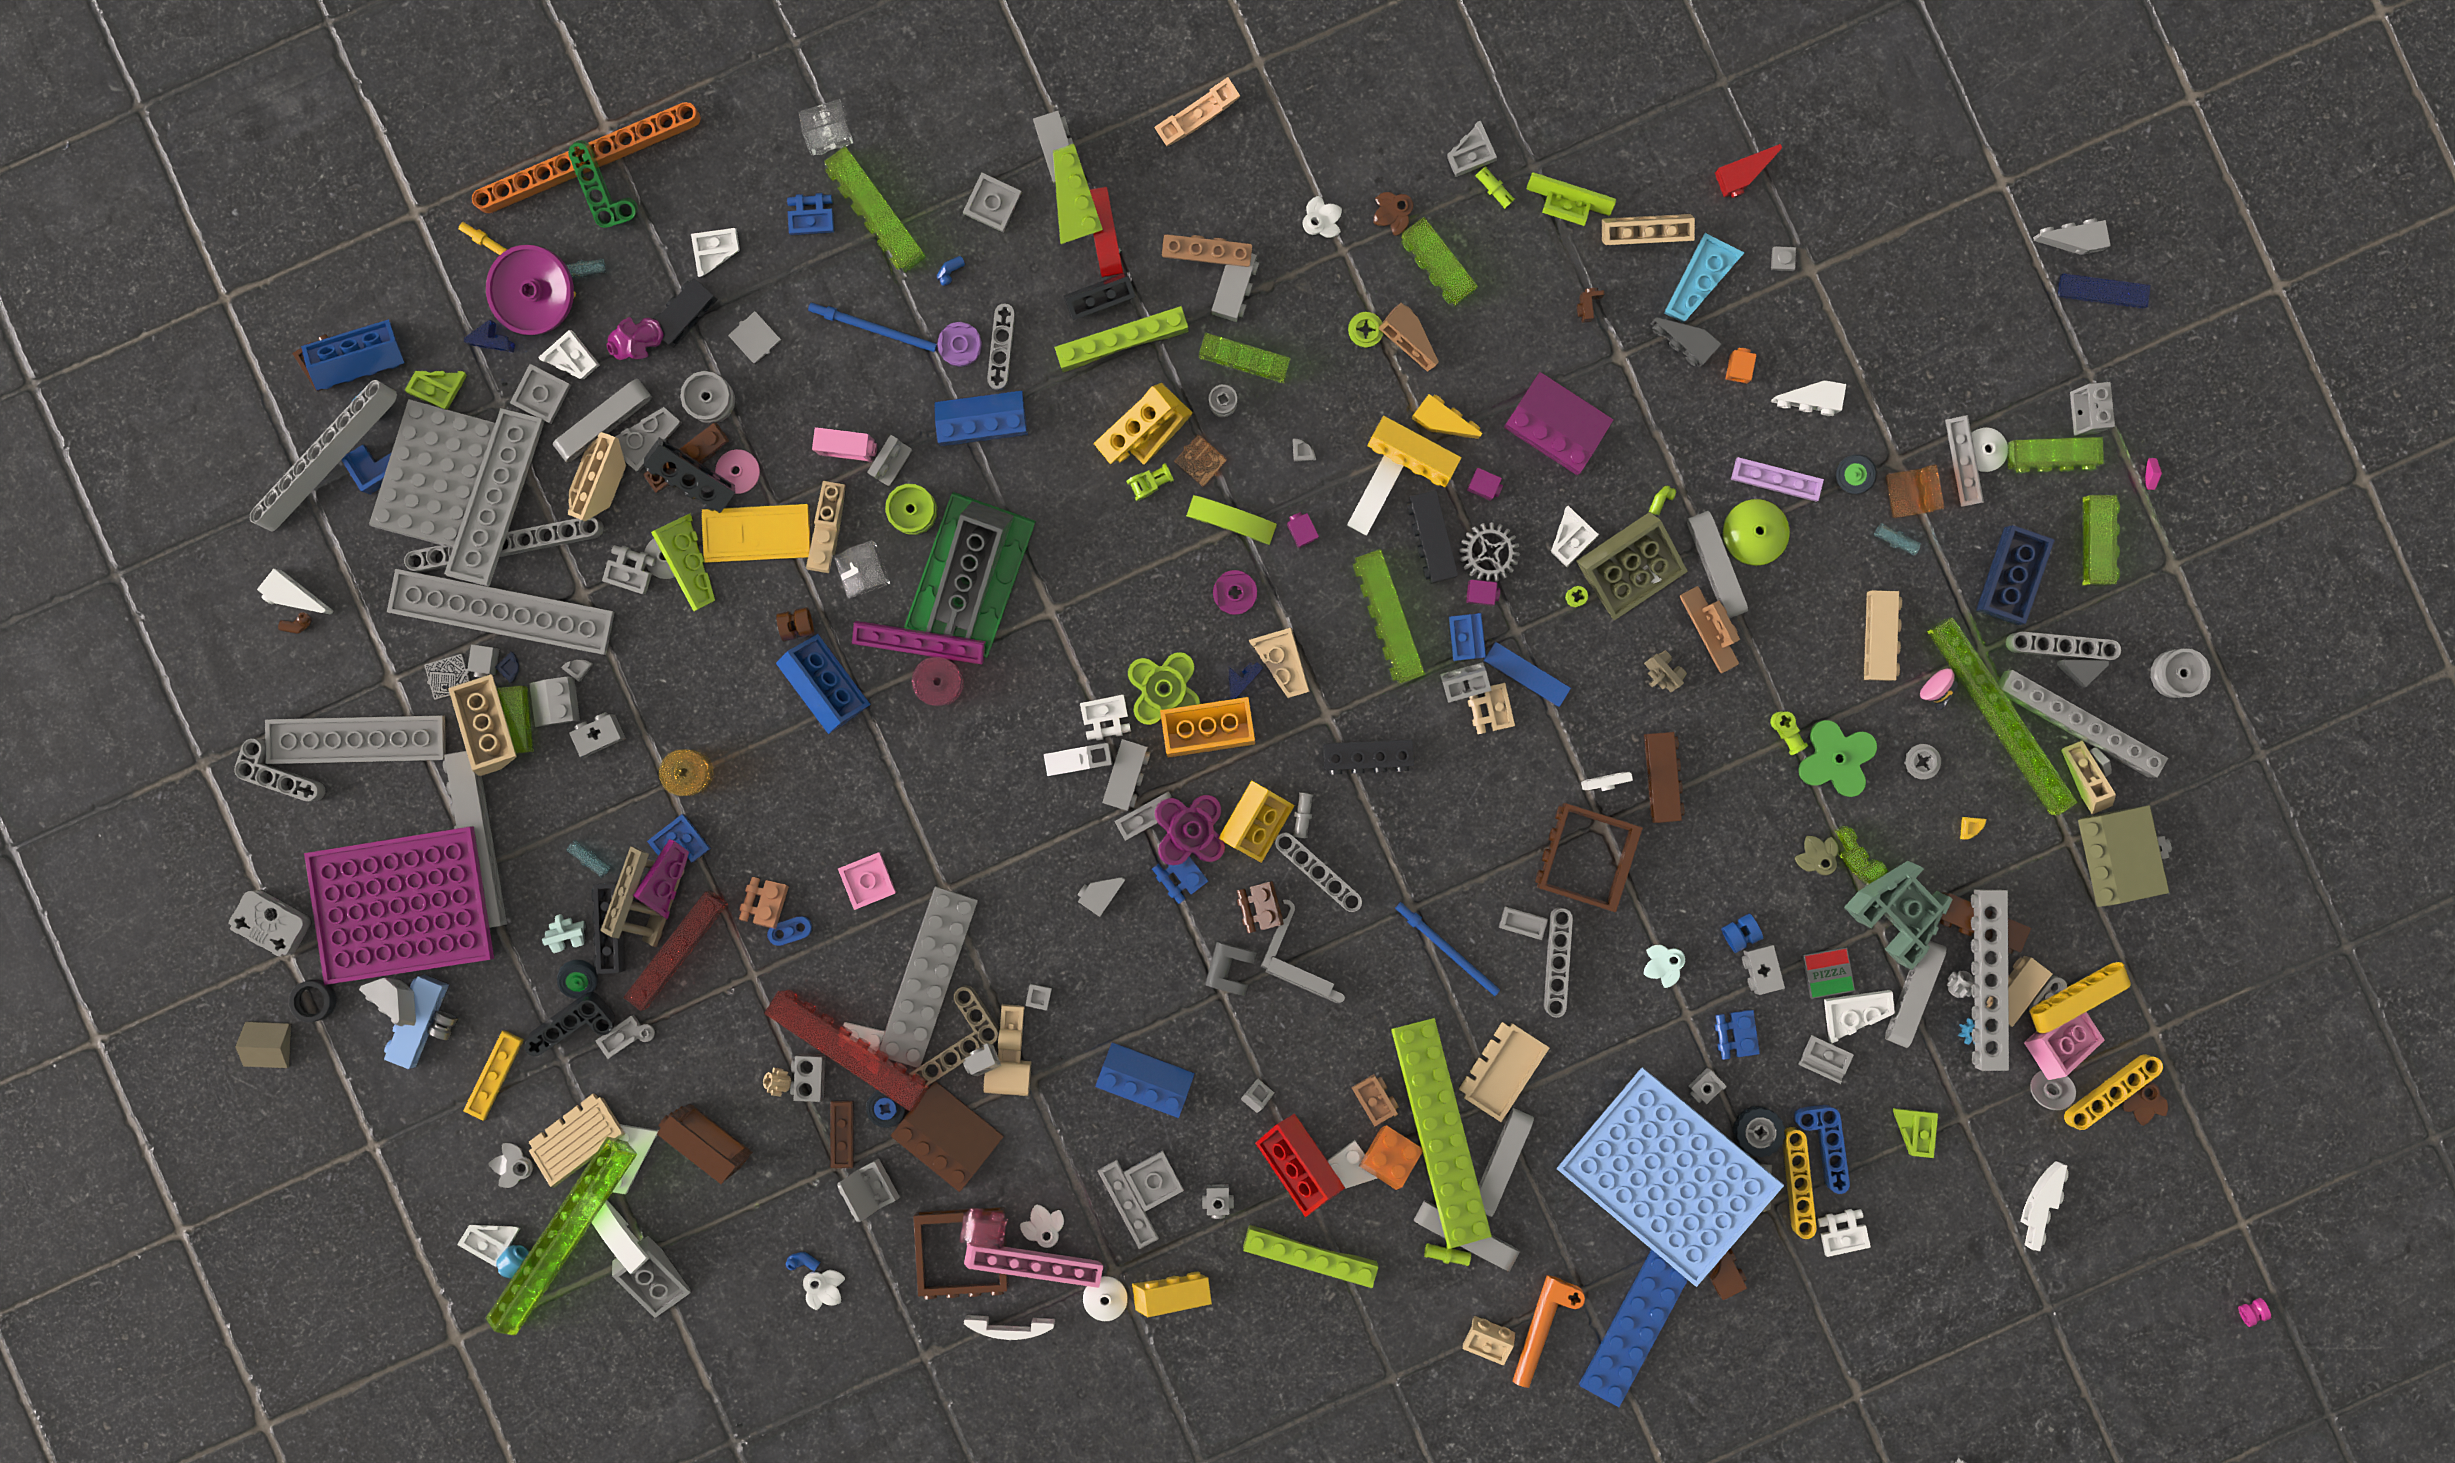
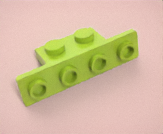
M1537 173L1531 174L1526 188L1529 191L1547 196L1542 213L1585 226L1589 210L1610 216L1616 203L1615 198Z

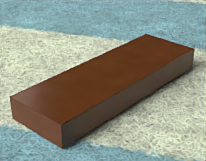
M854 1101L830 1102L831 1168L854 1167Z

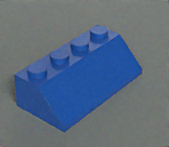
M389 319L301 346L306 368L316 390L328 389L342 382H351L355 378L373 375L377 371L395 368L404 363Z
M1023 391L935 402V425L938 444L940 446L1028 435Z
M818 634L788 650L776 662L782 673L828 734L840 728L870 706L868 700Z
M1112 1042L1095 1087L1179 1118L1195 1073Z

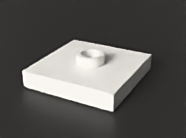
M1621 772L1584 780L1581 782L1583 790L1601 788L1602 791L1614 789L1615 784L1633 781L1630 772Z

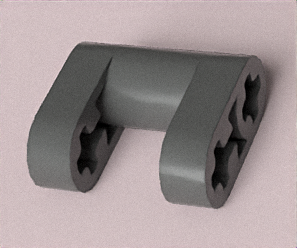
M1216 942L1205 985L1246 996L1248 984L1228 979V974L1233 959L1254 964L1257 952Z

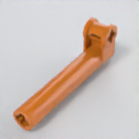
M1546 1276L1513 1378L1515 1384L1526 1388L1530 1387L1558 1304L1571 1309H1578L1583 1306L1585 1297L1579 1286L1555 1276ZM1576 1292L1579 1299L1575 1298L1574 1301H1571L1569 1295H1574Z

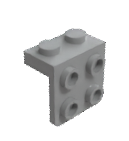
M879 1159L859 1168L837 1184L840 1194L843 1196L857 1222L863 1221L878 1209L900 1198Z

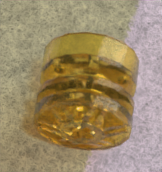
M675 750L662 760L659 767V779L663 787L669 793L677 796H690L702 793L711 784L713 778V766L709 758L696 750ZM681 768L688 770L685 773L687 777L680 776V774L682 773Z

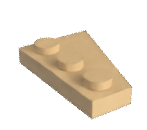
M1292 628L1249 640L1287 698L1310 692Z

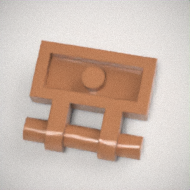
M752 877L750 885H747L745 890L747 894L744 904H741L739 909L741 911L739 920L748 922L749 915L752 914L755 915L754 924L776 929L789 887L785 884L766 880L764 887L758 888L760 879ZM755 896H761L758 907H753Z

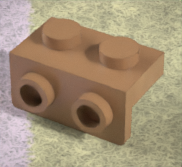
M1375 1074L1351 1087L1374 1127L1393 1115L1394 1117L1398 1115L1396 1109L1399 1106L1393 1096L1388 1098L1384 1090L1387 1089V1086L1382 1077L1377 1079Z

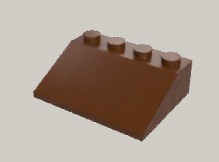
M937 1081L930 1086L891 1134L894 1140L959 1192L1004 1137Z

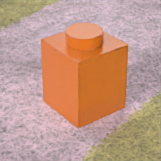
M1737 348V350L1730 353L1725 380L1746 384L1752 380L1756 354L1750 353L1751 350L1746 348Z

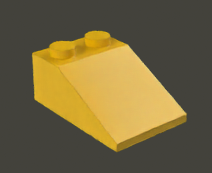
M1159 383V384H1157V385L1152 386V387L1148 390V392H1149L1150 390H1152L1154 387H1156V386H1158V385H1161V384H1163V383ZM1165 385L1164 387L1179 405L1174 409L1176 413L1167 421L1163 419L1159 423L1160 428L1152 435L1148 433L1143 438L1145 442L1141 446L1130 450L1144 465L1174 436L1193 414ZM1150 407V413L1155 417L1156 411L1153 407ZM1135 421V427L1140 431V424ZM1120 435V441L1125 445V438Z

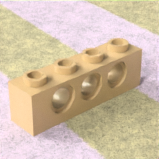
M1691 214L1602 219V242L1605 245L1695 240V218Z

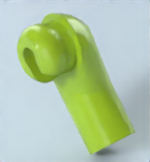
M1664 486L1655 495L1649 512L1660 515L1666 498L1673 500L1676 490L1670 488V486Z

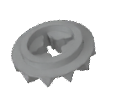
M1919 744L1909 750L1904 764L1907 767V772L1914 776V778L1929 779L1939 771L1941 757L1934 747L1927 744ZM1918 756L1921 758L1929 757L1925 762L1927 768L1916 766L1919 762Z

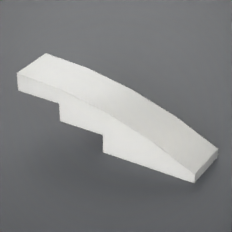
M601 1192L583 1208L602 1239L630 1274H634L650 1258L637 1244L639 1240L627 1228L629 1224Z

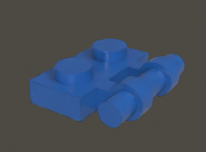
M816 193V196H804L803 194H798L796 197L787 198L788 206H796V211H788L790 235L834 232L832 208L824 209V204L833 203L832 195ZM805 205H816V210H804Z
M1190 856L1182 864L1168 865L1169 867L1165 870L1159 864L1152 868L1153 872L1157 875L1155 878L1159 883L1162 882L1169 891L1168 895L1171 898L1174 897L1178 904L1186 899L1181 893L1183 889L1186 888L1190 894H1193L1208 882ZM1173 872L1181 881L1177 886L1169 878V875Z
M1752 1009L1730 1012L1731 1021L1725 1022L1724 1014L1716 1015L1717 1023L1715 1024V1030L1718 1031L1719 1035L1718 1051H1721L1722 1059L1731 1058V1049H1735L1736 1057L1760 1054L1754 1011ZM1732 1029L1734 1041L1728 1042L1727 1030Z

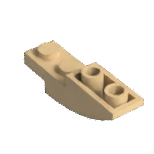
M823 481L814 521L813 538L806 565L807 570L824 573L830 572L840 530L845 484Z

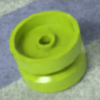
M904 484L896 487L889 494L885 512L889 522L896 529L907 535H919L927 532L934 525L938 507L935 499L926 489L916 484ZM910 506L915 507L912 513L908 511Z

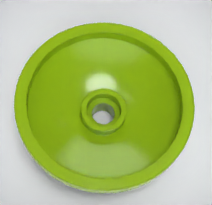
M1752 499L1738 504L1729 512L1723 525V540L1727 550L1735 559L1747 565L1759 566L1774 561L1783 553L1789 541L1790 530L1786 516L1776 505L1766 500ZM1757 527L1762 528V535L1756 533Z

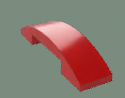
M1107 187L1091 189L1090 193L1103 229L1093 233L1101 277L1122 274L1123 269Z

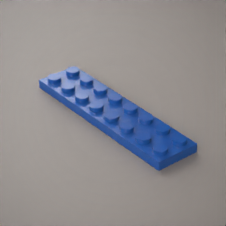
M1652 1249L1579 1383L1580 1387L1617 1407H1620L1688 1281Z

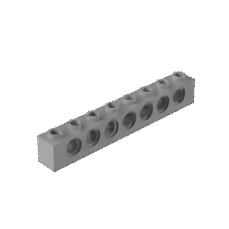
M2014 670L2004 671L1994 689L1999 694L2091 746L2098 748L2100 751L2146 777H2158L2168 760L2166 756Z
M1974 889V894L1971 896V906L1974 908V917L1971 919V927L1974 930V939L1971 942L1974 962H1972L1971 970L1972 974L1975 975V984L1972 985V996L1975 998V1006L1972 1007V1018L1975 1020V1029L1972 1030V1040L1975 1042L1972 1062L1975 1068L1981 1071H2009L2008 890ZM1990 906L1993 913L1991 917L1987 918L1985 916V909ZM1991 929L1993 936L1987 941L1985 932ZM1991 951L1993 959L1987 963L1985 955ZM1988 974L1993 976V982L1990 985L1985 983V978ZM1991 996L1993 998V1004L1991 1007L1987 1008L1985 1005V1001L1988 997ZM1992 1019L1993 1027L1987 1030L1985 1024L1987 1020ZM1992 1041L1994 1047L1992 1051L1987 1052L1986 1044Z

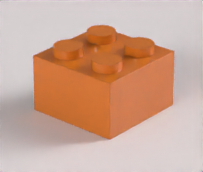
M1386 1125L1380 1128L1359 1167L1397 1190L1403 1187L1423 1150L1420 1146Z

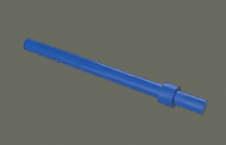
M810 303L808 311L822 315L825 319L831 321L835 319L935 352L937 348L936 343L839 312L837 308L831 306L826 308Z
M1402 902L1395 907L1407 919V923L1413 928H1418L1493 996L1499 993L1500 989L1426 925L1421 920L1422 917L1416 912L1413 913Z

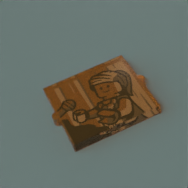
M1198 434L1188 446H1184V451L1174 462L1204 487L1213 476L1217 475V471L1227 459Z

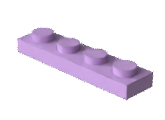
M1739 457L1736 458L1731 480L1815 502L1819 500L1824 479Z

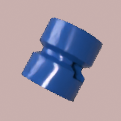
M1750 913L1739 918L1737 924L1731 922L1721 928L1727 943L1734 953L1747 948V943L1754 944L1763 939V934ZM1742 928H1744L1748 936H1744L1743 932L1741 931Z

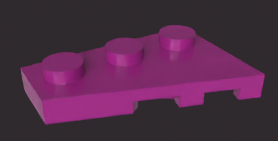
M669 839L633 897L661 917L668 919L670 913L668 907L670 901L675 898L676 892L674 889L677 880L682 876L689 851L677 842Z

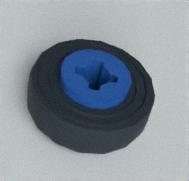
M881 1088L869 1097L866 1104V1112L873 1124L881 1128H890L897 1125L904 1118L906 1102L899 1091L893 1088Z

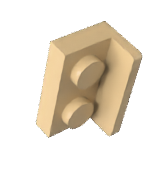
M1474 1316L1472 1327L1463 1342L1462 1349L1504 1365L1514 1347L1515 1332L1506 1327L1491 1323L1486 1319Z

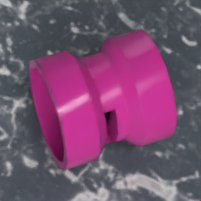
M2262 1298L2253 1300L2252 1304H2243L2238 1307L2239 1313L2248 1327L2256 1325L2260 1320L2267 1321L2271 1319L2270 1310Z

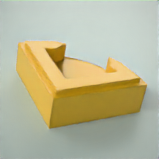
M1962 817L1960 839H1970L1976 836L1984 828L1986 819Z

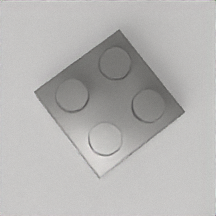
M981 172L963 214L1004 233L1022 195V191Z
M529 364L510 403L552 424L571 384Z
M1163 1150L1124 1171L1144 1212L1184 1191Z

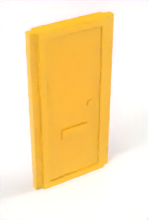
M808 504L724 508L721 513L716 510L702 509L704 562L807 558L811 547Z

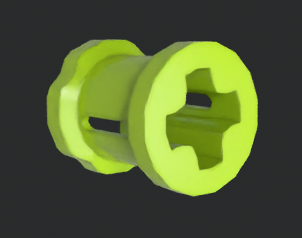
M1576 586L1567 591L1565 599L1571 607H1578L1586 603L1588 593L1585 588ZM1578 591L1579 597L1582 599L1575 602V597L1572 594Z

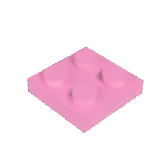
M880 852L838 868L854 910L896 893Z

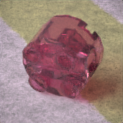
M970 1208L967 1213H963V1227L959 1237L961 1243L967 1240L966 1245L993 1249L994 1244H997L998 1249L1004 1247L1005 1227L1008 1222L1004 1218L1005 1213L992 1211L991 1215L982 1214L983 1210L978 1208Z

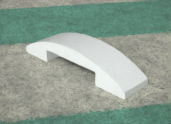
M1383 456L1347 526L1367 536L1404 465L1397 464L1391 458Z
M967 1315L964 1325L992 1338L1018 1340L1048 1332L1054 1328L1055 1319L1033 1318L1031 1327L988 1325L989 1316Z

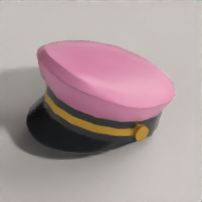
M1952 669L1940 670L1923 686L1920 696L1925 700H1933L1936 710H1942L1957 689L1959 678L1954 675Z

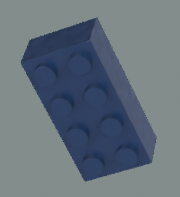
M2014 525L2004 527L1976 611L2015 625L2026 624L2055 539Z

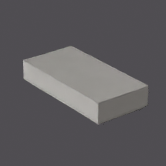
M1505 906L1499 928L1542 940L1548 919Z

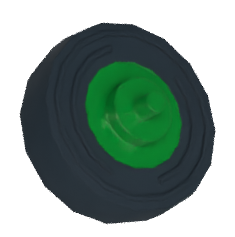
M584 960L566 962L560 968L557 975V986L560 991L573 999H578L587 992H594L598 983V974L595 967Z

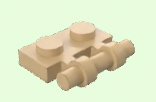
M1505 683L1490 686L1491 691L1485 692V697L1478 698V695L1469 697L1468 704L1472 708L1474 716L1472 722L1473 726H1476L1477 734L1486 733L1484 724L1490 722L1492 731L1515 726ZM1486 703L1489 716H1482L1480 704Z

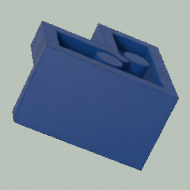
M361 445L346 454L341 460L360 491L372 494L381 488L391 453L375 462L367 447Z

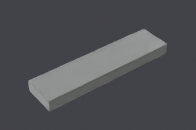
M1968 415L1947 419L1945 422L1961 507L1984 503Z
M1118 1160L1098 1169L1103 1183L1138 1248L1141 1249L1158 1240L1159 1236L1138 1201Z

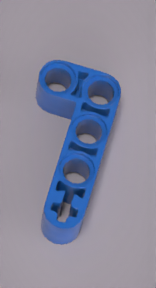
M1829 1105L1799 1108L1794 1113V1122L1804 1130L1818 1131L1825 1185L1837 1194L1845 1193L1850 1187L1840 1113ZM1827 1111H1832V1118L1829 1121H1824V1114ZM1810 1114V1121L1807 1124H1802L1801 1119L1803 1115ZM1830 1133H1835V1140L1832 1143H1827V1136ZM1838 1155V1162L1835 1165H1830V1158ZM1837 1178H1839L1841 1182H1838L1836 1187L1833 1183L1837 1182Z

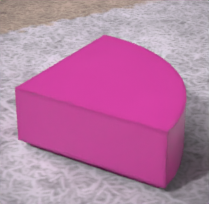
M2149 458L2146 466V487L2148 490H2155L2162 472L2157 458Z

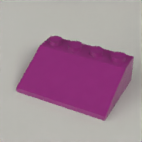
M1539 372L1503 428L1575 475H1578L1591 458L1613 419Z

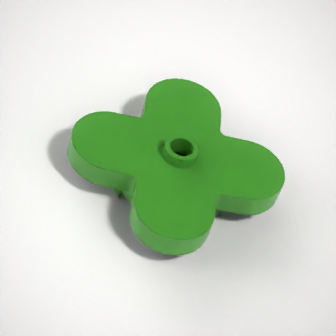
M1829 720L1817 722L1810 731V740L1815 748V752L1800 763V778L1808 785H1821L1831 780L1839 794L1846 797L1859 795L1866 785V779L1860 765L1875 755L1877 751L1875 738L1867 732H1855L1844 737L1836 723ZM1838 754L1841 756L1840 763L1835 759Z

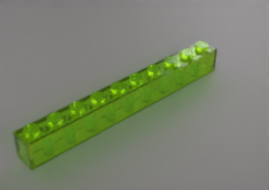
M1946 618L1927 630L2050 815H2060L2078 802L1954 618Z
M607 1137L486 1316L485 1319L495 1332L510 1335L518 1333L637 1156V1153L627 1141Z

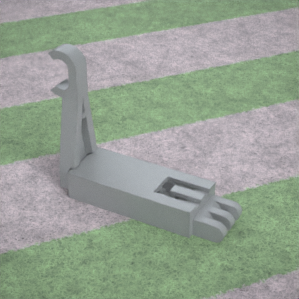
M1282 900L1284 905L1289 906L1290 911L1287 918L1283 919L1284 924L1277 927L1260 967L1265 968L1266 973L1335 1003L1343 1002L1345 999L1344 995L1332 990L1333 983L1274 958L1295 911V906L1290 900Z

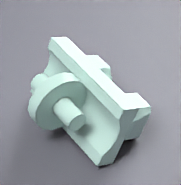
M559 914L555 916V922L549 924L550 930L545 931V938H542L544 946L549 945L553 953L565 949L566 946L563 940L566 939L571 940L573 947H579L584 945L586 941L584 934L586 924L584 921L573 923L571 918L564 920L563 916Z

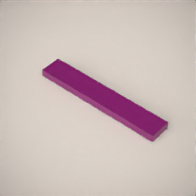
M855 621L853 625L852 644L983 664L986 641Z

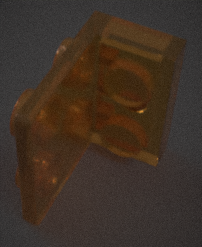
M1937 464L1926 466L1922 469L1886 475L1894 518L1944 509Z

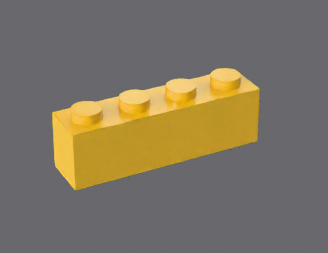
M1385 416L1382 417L1367 445L1376 453L1391 458L1393 462L1402 464L1411 469L1415 474L1422 475L1430 479L1432 483L1446 487L1462 458Z

